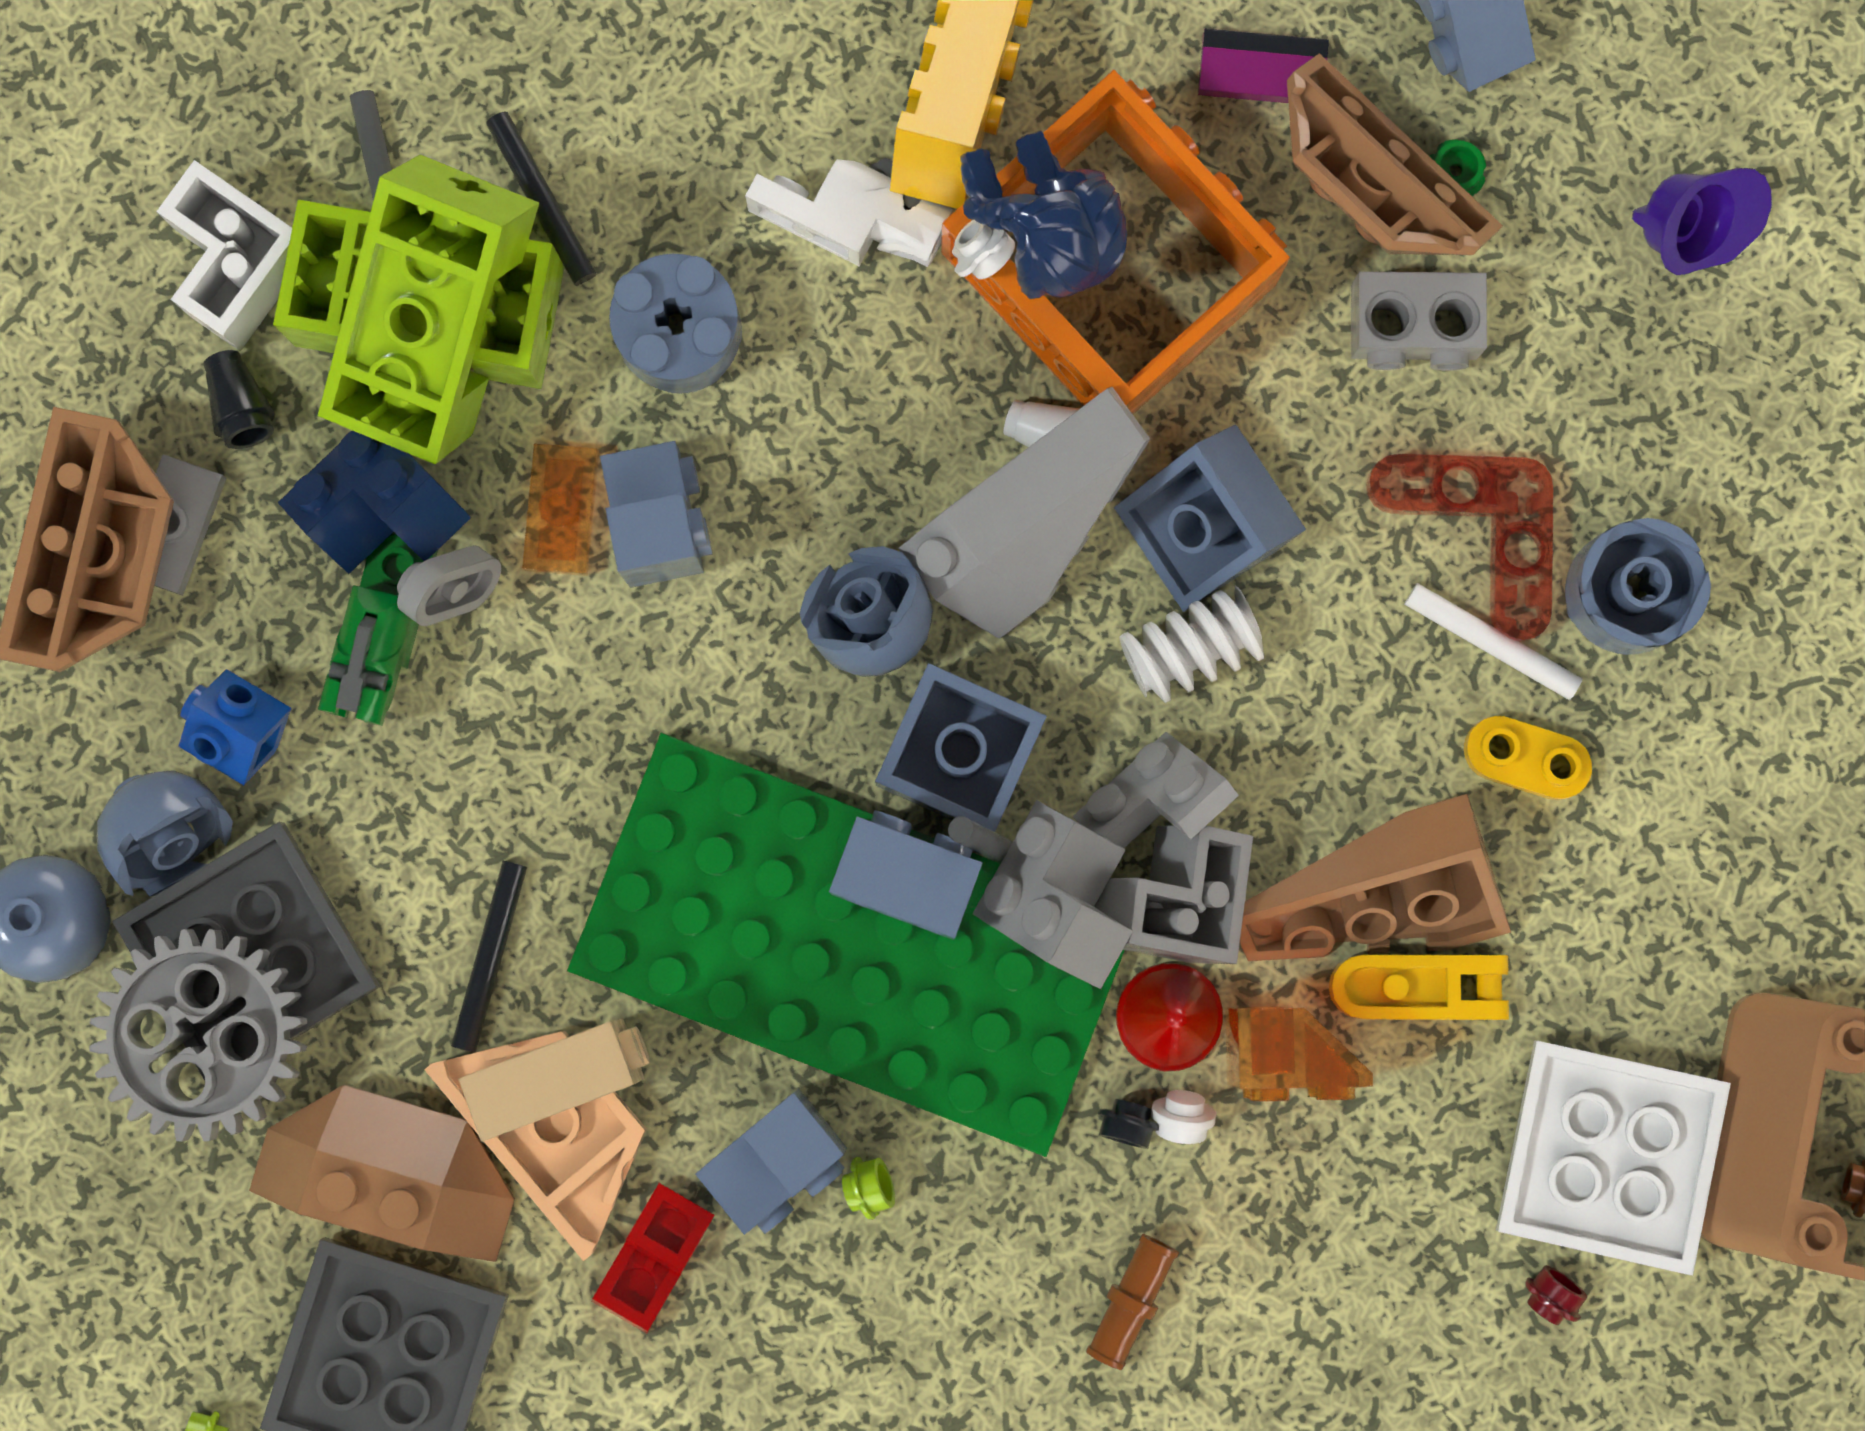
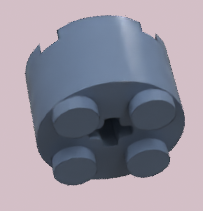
M674 253L658 255L639 263L616 283L609 315L611 333L625 364L640 380L660 390L682 394L695 392L712 385L727 371L737 354L742 339V324L736 300L728 282L706 259ZM680 313L684 319V332L679 335H672L668 327L669 316Z
M1653 518L1620 523L1587 543L1571 563L1565 584L1567 614L1578 630L1590 642L1604 650L1624 655L1650 652L1678 639L1691 630L1700 620L1710 596L1711 582L1709 571L1706 572L1703 560L1699 554V547L1693 538L1681 528L1669 522ZM1635 575L1641 578L1639 589L1647 594L1639 599L1632 595V587L1627 584V580Z

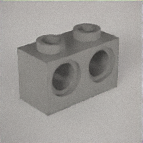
M1359 271L1351 284V359H1367V367L1370 369L1394 370L1404 368L1406 366V359L1430 360V368L1434 370H1462L1469 367V360H1477L1487 349V273ZM1376 310L1391 311L1400 320L1401 333L1394 336L1379 333L1372 324L1371 313ZM1448 310L1457 314L1463 322V335L1453 337L1442 333L1435 323V313Z

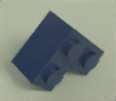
M353 430L346 434L326 457L308 474L300 478L294 487L277 502L303 532L348 574L393 532L425 561L472 518L410 454Z

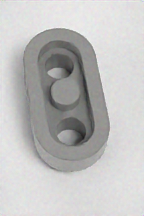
M476 545L433 557L424 562H416L406 569L398 582V609L420 626H429L471 612L484 603L493 592L500 578L501 563Z

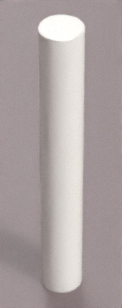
M1416 583L1404 603L1409 608L1568 700H1571L1582 682L1581 677L1419 583Z

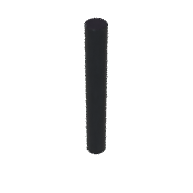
M504 111L492 116L487 120L486 125L525 196L539 202L536 216L550 242L553 244L573 284L579 286L592 279L597 273L509 113Z
M502 861L451 1046L454 1048L476 1053L525 878L526 866Z

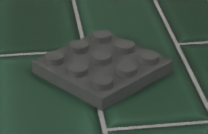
M280 821L112 921L130 953L134 949H143L153 957H156L154 938L157 936H167L177 949L180 932L183 929L194 930L200 946H202L204 937L209 929L221 930L223 949L227 947L235 936L246 937L247 948L245 957L247 958L259 949H267L270 955L263 970L267 973L278 968H286L289 972L284 981L278 986L280 993L300 992L301 998L287 1007L289 1016L307 1018V1024L290 1030V1039L292 1040L381 987L284 822ZM204 971L194 981L193 995L199 1004L208 1007L218 997L219 983L211 972ZM237 998L222 1015L212 1022L191 1023L195 1033L189 1040L183 1043L185 1048L195 1046L207 1047L203 1039L204 1034L223 1020L241 1011L246 1006L245 998ZM247 1023L238 1025L231 1036V1046L239 1057L244 1059L250 1058L256 1052L258 1046V1035L255 1029ZM196 1065L203 1079L205 1080V1076L202 1070Z
M327 1237L320 1239L260 1429L265 1431H467L509 1294Z

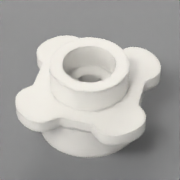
M972 220L959 232L954 242L952 254L958 258L955 272L960 277H965L972 273L978 279L992 276L1011 257L1015 248L1014 240L1004 230H996L988 227L987 224L983 225Z

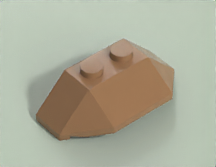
M1320 53L1295 70L1287 79L1293 162L1296 168L1309 179L1312 189L1323 199L1336 204L1354 221L1357 231L1367 241L1379 245L1388 254L1474 255L1503 227L1496 218Z
M53 407L1 624L0 660L62 672L146 624L174 500L121 423L116 419Z
M349 1085L338 1087L267 1129L249 1189L250 1192L303 1216L421 1250L496 1262L515 1201L507 1183L504 1182L494 1161L480 1141L478 1134L466 1119Z

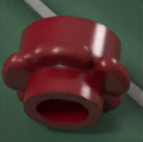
M1547 1265L1542 1268L1535 1279L1530 1277L1526 1279L1525 1285L1529 1292L1532 1293L1527 1303L1537 1314L1555 1325H1560L1564 1318L1572 1322L1580 1320L1579 1309L1588 1297L1584 1290L1572 1279Z

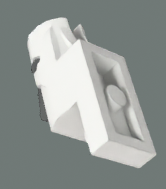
M883 158L869 167L856 161L837 159L814 202L807 199L809 192L804 187L780 175H776L774 180L771 181L756 174L745 195L749 212L859 267L873 240L879 242L877 249L880 251L911 259L928 267L942 244V223L953 214L954 209L890 191L893 161L888 158Z

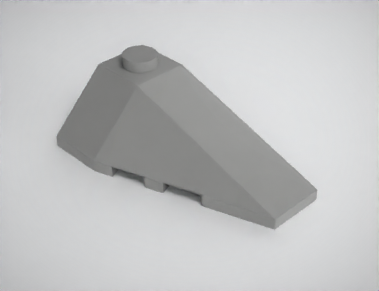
M1109 387L944 510L898 549L919 572L926 584V588L937 602L1000 639L1050 601L1060 585L1058 581L1072 558L1082 550L1089 538L1087 534L1106 504L1111 502L1150 441V438L1114 388Z

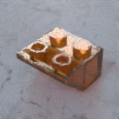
M1225 1007L1227 1084L1243 1089V1098H1249L1250 1101L1290 1100L1289 1088H1307V1097H1315L1316 1100L1356 1099L1355 1087H1373V1073L1304 1007Z

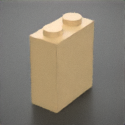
M623 1018L458 1078L480 1141L483 1142L632 1086L645 1079L641 1067L649 1064L650 1059L638 1027L627 1029Z

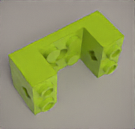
M421 154L380 176L318 416L435 465L471 437L474 433L489 378L470 371L493 286L496 280L523 262L539 202ZM402 304L414 305L422 311L427 321L425 335H414L402 325L400 320Z
M298 199L273 325L295 347L334 353L370 212ZM529 239L523 262L494 283L471 368L475 373L489 378L490 381L542 389L565 269L552 243ZM402 304L400 308L402 325L414 335H425L427 321L422 311L414 305Z

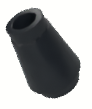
M225 350L209 356L203 365L206 371L214 434L223 438L225 446L231 449L248 448L264 442L274 433L272 421L275 418V412L245 362H243L240 352Z

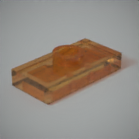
M534 443L522 565L524 571L588 576L599 459L597 448Z

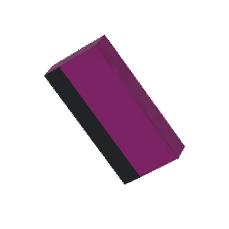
M1205 28L1202 38L1198 95L1288 103L1287 79L1295 70L1319 53L1327 60L1329 40Z

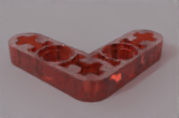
M1394 454L1378 461L1368 474L1366 489L1372 504L1382 512L1402 515L1491 517L1490 618L1492 626L1508 638L1519 642L1530 641L1543 633L1549 625L1552 615L1553 481L1546 466L1535 459L1526 457ZM1423 467L1433 468L1429 483L1432 503L1422 502L1425 489L1405 490L1400 500L1397 501L1392 500L1390 489L1380 488L1379 480L1386 479L1391 474L1392 468L1401 469L1402 479L1410 481H1421L1425 477ZM1459 469L1466 471L1472 476L1476 486L1475 495L1472 500L1460 504L1452 502L1445 496L1442 490V479L1448 471ZM1519 471L1526 473L1528 483L1538 485V492L1533 493L1527 498L1526 517L1538 514L1539 524L1526 520L1509 524L1504 522V514L1514 516L1518 513V495L1515 492L1507 491L1506 483L1514 481ZM1521 533L1528 535L1536 543L1538 549L1537 560L1531 567H1515L1506 558L1504 546L1506 540L1512 534ZM1504 576L1515 580L1529 579L1535 576L1539 579V587L1535 585L1525 587V605L1527 608L1536 609L1537 618L1526 622L1524 630L1517 629V623L1514 618L1505 617V608L1511 607L1517 601V584L1505 587Z

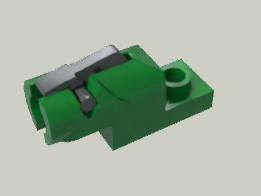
M391 534L367 557L360 586H352L343 624L336 638L332 653L329 674L326 676L318 706L320 711L348 718L349 711L357 713V719L378 726H383L386 712L392 703L401 667L408 669L419 626L418 623L398 609L397 599L399 593L397 592V585L408 567L416 562L424 561L396 534ZM438 550L430 558L437 557Z

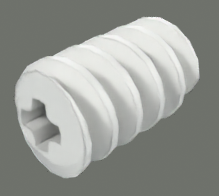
M1236 585L1235 602L1221 590L1212 595V613L1199 601L1191 603L1189 605V624L1177 612L1168 613L1165 623L1166 635L1156 624L1148 622L1142 626L1143 645L1129 632L1119 637L1124 655L1141 692L1147 697V691L1152 689L1165 703L1171 701L1170 681L1174 679L1188 693L1194 690L1193 671L1199 669L1211 682L1216 681V660L1222 658L1236 672L1241 669L1239 650L1246 648L1257 661L1264 659L1259 626L1245 596Z

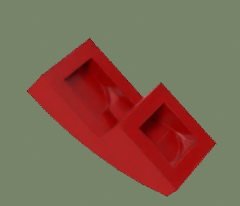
M659 1183L628 1234L623 1247L591 1302L647 1334L715 1215Z

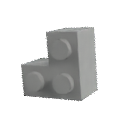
M1036 800L1024 823L1020 826L994 877L987 885L973 915L1047 963L1101 989L1133 932L1094 907L1123 856L1125 849Z
M1157 826L1150 879L1110 878L1094 907L1133 931L1123 950L1189 963L1237 964L1253 836L1205 826L1190 839L1175 826Z

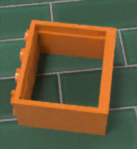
M1112 70L1043 132L1051 153L1058 159L1060 167L1065 168L1106 131L1243 278L1127 383L1120 378L1044 295L1040 298L1029 299L1021 292V287L1017 281L1015 263L1010 258L999 271L988 278L978 279L972 273L964 278L1083 406L1107 388L1113 387L1134 415L1277 285L1290 256L1284 251L1287 245L1276 235V228L1263 218L1257 222L1240 204L1244 199L1237 186L1222 172L1218 171L1213 175L1197 158L1200 151L1193 139L1181 127L1174 125L1169 128L1153 111L1156 108V104L1145 88L1141 90L1131 79L1126 82L1115 70ZM1017 156L996 174L1002 188V197L1016 194H1035L1034 189L1037 185L1026 180L1024 166L1018 162ZM963 205L942 223L941 253L954 267L958 263V258L952 254L955 239L959 232L972 221V219H968L964 214Z

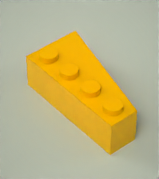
M938 0L934 23H937V26H929L924 41L919 70H915L909 87L906 111H901L896 127L890 191L956 209L964 204L968 195L962 183L960 156L965 152L981 149L985 133L993 135L998 133L1006 98L996 95L1000 79L1012 82L1021 44L1011 42L1015 26L1027 28L1034 0Z

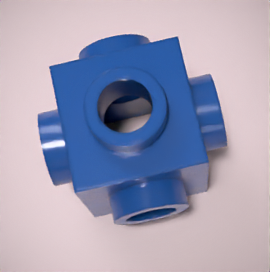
M226 669L208 687L198 685L185 701L180 717L185 719L186 722L178 747L244 786L277 750L291 707Z

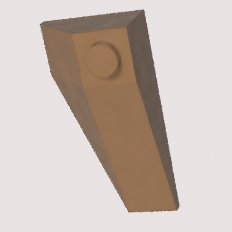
M1468 794L1406 811L1246 900L1240 944L1247 960L1262 961L1325 957L1332 951L1336 942L1354 941L1366 944L1368 955L1387 954L1390 948L1389 939L1425 937L1427 951L1451 950L1511 933L1485 843Z

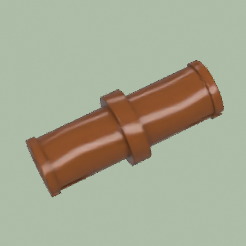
M1146 1234L1141 1235L1140 1243L1120 1284L1111 1285L1107 1294V1298L1111 1302L1091 1345H1088L1086 1353L1094 1359L1118 1370L1124 1368L1125 1360L1145 1320H1153L1158 1310V1306L1154 1301L1174 1259L1179 1254L1173 1247Z

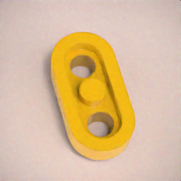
M1492 716L1475 724L1465 738V759L1472 771L1478 776L1551 800L1570 798L1580 793L1591 778L1592 761L1587 749L1579 741L1505 716ZM1494 736L1503 737L1509 744V754L1505 759H1497L1490 753L1489 743ZM1556 755L1565 757L1570 764V772L1565 779L1556 777L1550 769L1551 760Z

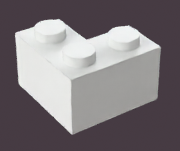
M194 160L156 211L178 233L205 251L171 300L195 321L241 351L278 300L292 227Z

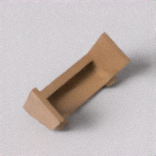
M1752 993L1746 995L1736 1002L1729 1014L1716 1079L1731 1083L1701 1237L1707 1242L1720 1247L1865 1281V1265L1844 1260L1848 1232L1840 1214L1828 1205L1802 1199L1826 1069L1850 1074L1865 1072V1010L1771 993Z

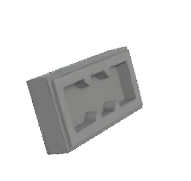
M163 454L155 474L174 500L155 586L183 596L227 478L219 473Z

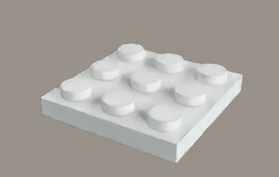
M1534 1041L1496 1231L1693 1276L1731 1083Z

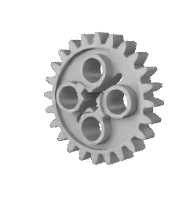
M183 929L180 932L179 945L176 949L173 942L167 936H157L154 938L156 957H153L143 949L132 950L131 956L137 970L132 972L124 968H114L111 973L121 985V989L119 992H99L97 995L103 1003L111 1007L109 1016L90 1018V1024L106 1030L107 1039L90 1045L89 1050L98 1054H108L110 1062L101 1067L95 1075L97 1078H117L119 1084L112 1090L108 1099L110 1102H115L130 1097L134 1101L127 1115V1119L130 1122L139 1120L148 1113L153 1114L150 1123V1133L153 1135L162 1134L171 1122H174L176 1141L181 1142L190 1139L196 1124L204 1142L217 1139L219 1121L222 1122L225 1129L231 1135L243 1132L241 1113L244 1112L256 1122L264 1120L267 1115L261 1099L264 1097L270 1101L281 1102L286 1098L283 1090L276 1084L278 1077L292 1079L298 1078L300 1074L295 1067L286 1062L288 1054L304 1052L307 1049L305 1044L290 1039V1030L307 1024V1018L289 1016L287 1007L300 999L301 994L300 992L280 993L278 986L284 981L289 972L286 968H278L267 973L263 970L270 955L267 949H259L248 958L245 957L247 948L246 937L235 936L227 947L223 949L221 930L209 929L204 937L202 946H200L195 931ZM204 971L211 972L219 983L218 997L208 1007L199 1004L193 995L194 981ZM237 998H245L246 1006L241 1011L223 1020L204 1034L203 1039L207 1047L195 1046L185 1048L175 1055L163 1070L158 1073L152 1070V1063L163 1054L176 1049L194 1035L195 1031L191 1023L212 1022L222 1015ZM151 1011L158 1012L166 1023L164 1039L155 1047L150 1046L144 1041L140 1027L143 1018ZM242 1023L252 1026L258 1035L256 1052L248 1059L239 1057L231 1046L233 1031ZM188 1063L196 1064L205 1076L203 1092L195 1099L187 1097L179 1086L180 1072Z

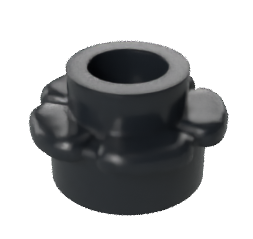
M1120 1099L1114 1100L1112 1110L1100 1109L1098 1115L1103 1117L1099 1136L1138 1148H1149L1153 1131H1159V1125L1149 1121L1152 1109Z

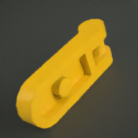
M1508 955L1352 956L1340 962L1332 972L1329 992L1331 1000L1339 1011L1348 1017L1358 1019L1509 1020V1000H1502V975H1508ZM1461 974H1475L1477 976V1000H1461Z

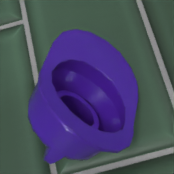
M1734 168L1708 175L1675 174L1660 183L1647 205L1634 209L1632 219L1643 228L1647 244L1661 254L1665 269L1676 276L1685 275L1734 260L1760 236L1767 224L1772 208L1771 188L1766 177L1753 168Z

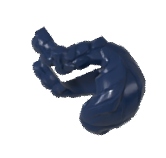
M1038 131L1033 134L1024 135L1015 142L1017 148L1016 156L1018 162L1024 166L1026 180L1037 185L1034 189L1036 195L1016 194L1002 197V188L988 150L981 148L973 152H965L960 156L962 183L969 197L963 205L964 214L968 219L975 220L980 224H987L988 227L996 230L1006 229L1014 234L1018 242L1015 254L1017 281L1021 287V292L1029 299L1040 298L1043 295L1060 298L1074 295L1100 284L1119 267L1126 252V218L1121 209L1120 195L1115 192L1114 186L1106 179L1104 172L1091 169L1066 171L1064 168H1061L1058 159L1051 153L1043 132Z

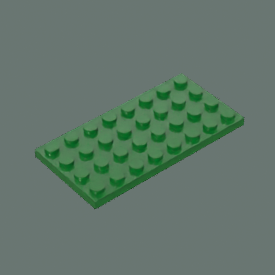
M660 733L567 972L1047 1157L1125 950H1122L1101 989L1047 963L973 915L987 885L1000 866L999 863L972 853L970 858L982 862V866L954 940L833 896L829 893L856 817L871 821L873 814ZM911 829L909 835L933 844L935 839Z

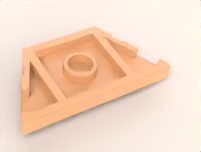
M565 1031L431 1063L424 1070L478 1134L458 1078L570 1036ZM613 1092L484 1142L579 1257L585 1261L594 1253L647 1128L616 1092Z

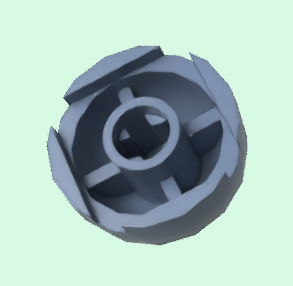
M884 546L860 548L848 553L853 562L843 565L836 572L831 565L827 566L817 575L805 592L800 609L801 623L807 630L808 639L821 655L835 668L862 677L882 676L901 668L915 657L928 639L932 623L933 609L923 578L902 552Z
M174 770L137 775L123 781L115 789L97 821V850L104 865L125 894L134 896L132 888H144L149 896H155L207 865L193 862L192 860L218 838L226 846L231 837L233 821L214 793L196 778ZM190 822L192 824L194 831L187 823Z
M52 855L21 858L0 870V969L14 978L35 983H46L67 979L71 975L79 973L90 966L105 946L111 923L109 907L106 905L105 895L95 875L76 861Z

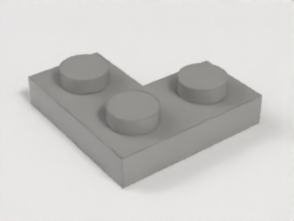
M1165 732L1155 742L1142 748L1135 757V760L1108 785L1096 790L1089 798L1087 804L1073 818L1076 822L1124 849L1160 815L1164 816L1188 838L1192 839L1239 795L1225 777L1168 732Z

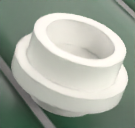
M1173 1090L1168 1092L1166 1097L1153 1102L1151 1117L1159 1125V1131L1155 1132L1160 1137L1175 1143L1196 1144L1203 1142L1207 1137V1130L1215 1125L1216 1111L1206 1104L1205 1098L1198 1093L1186 1090Z

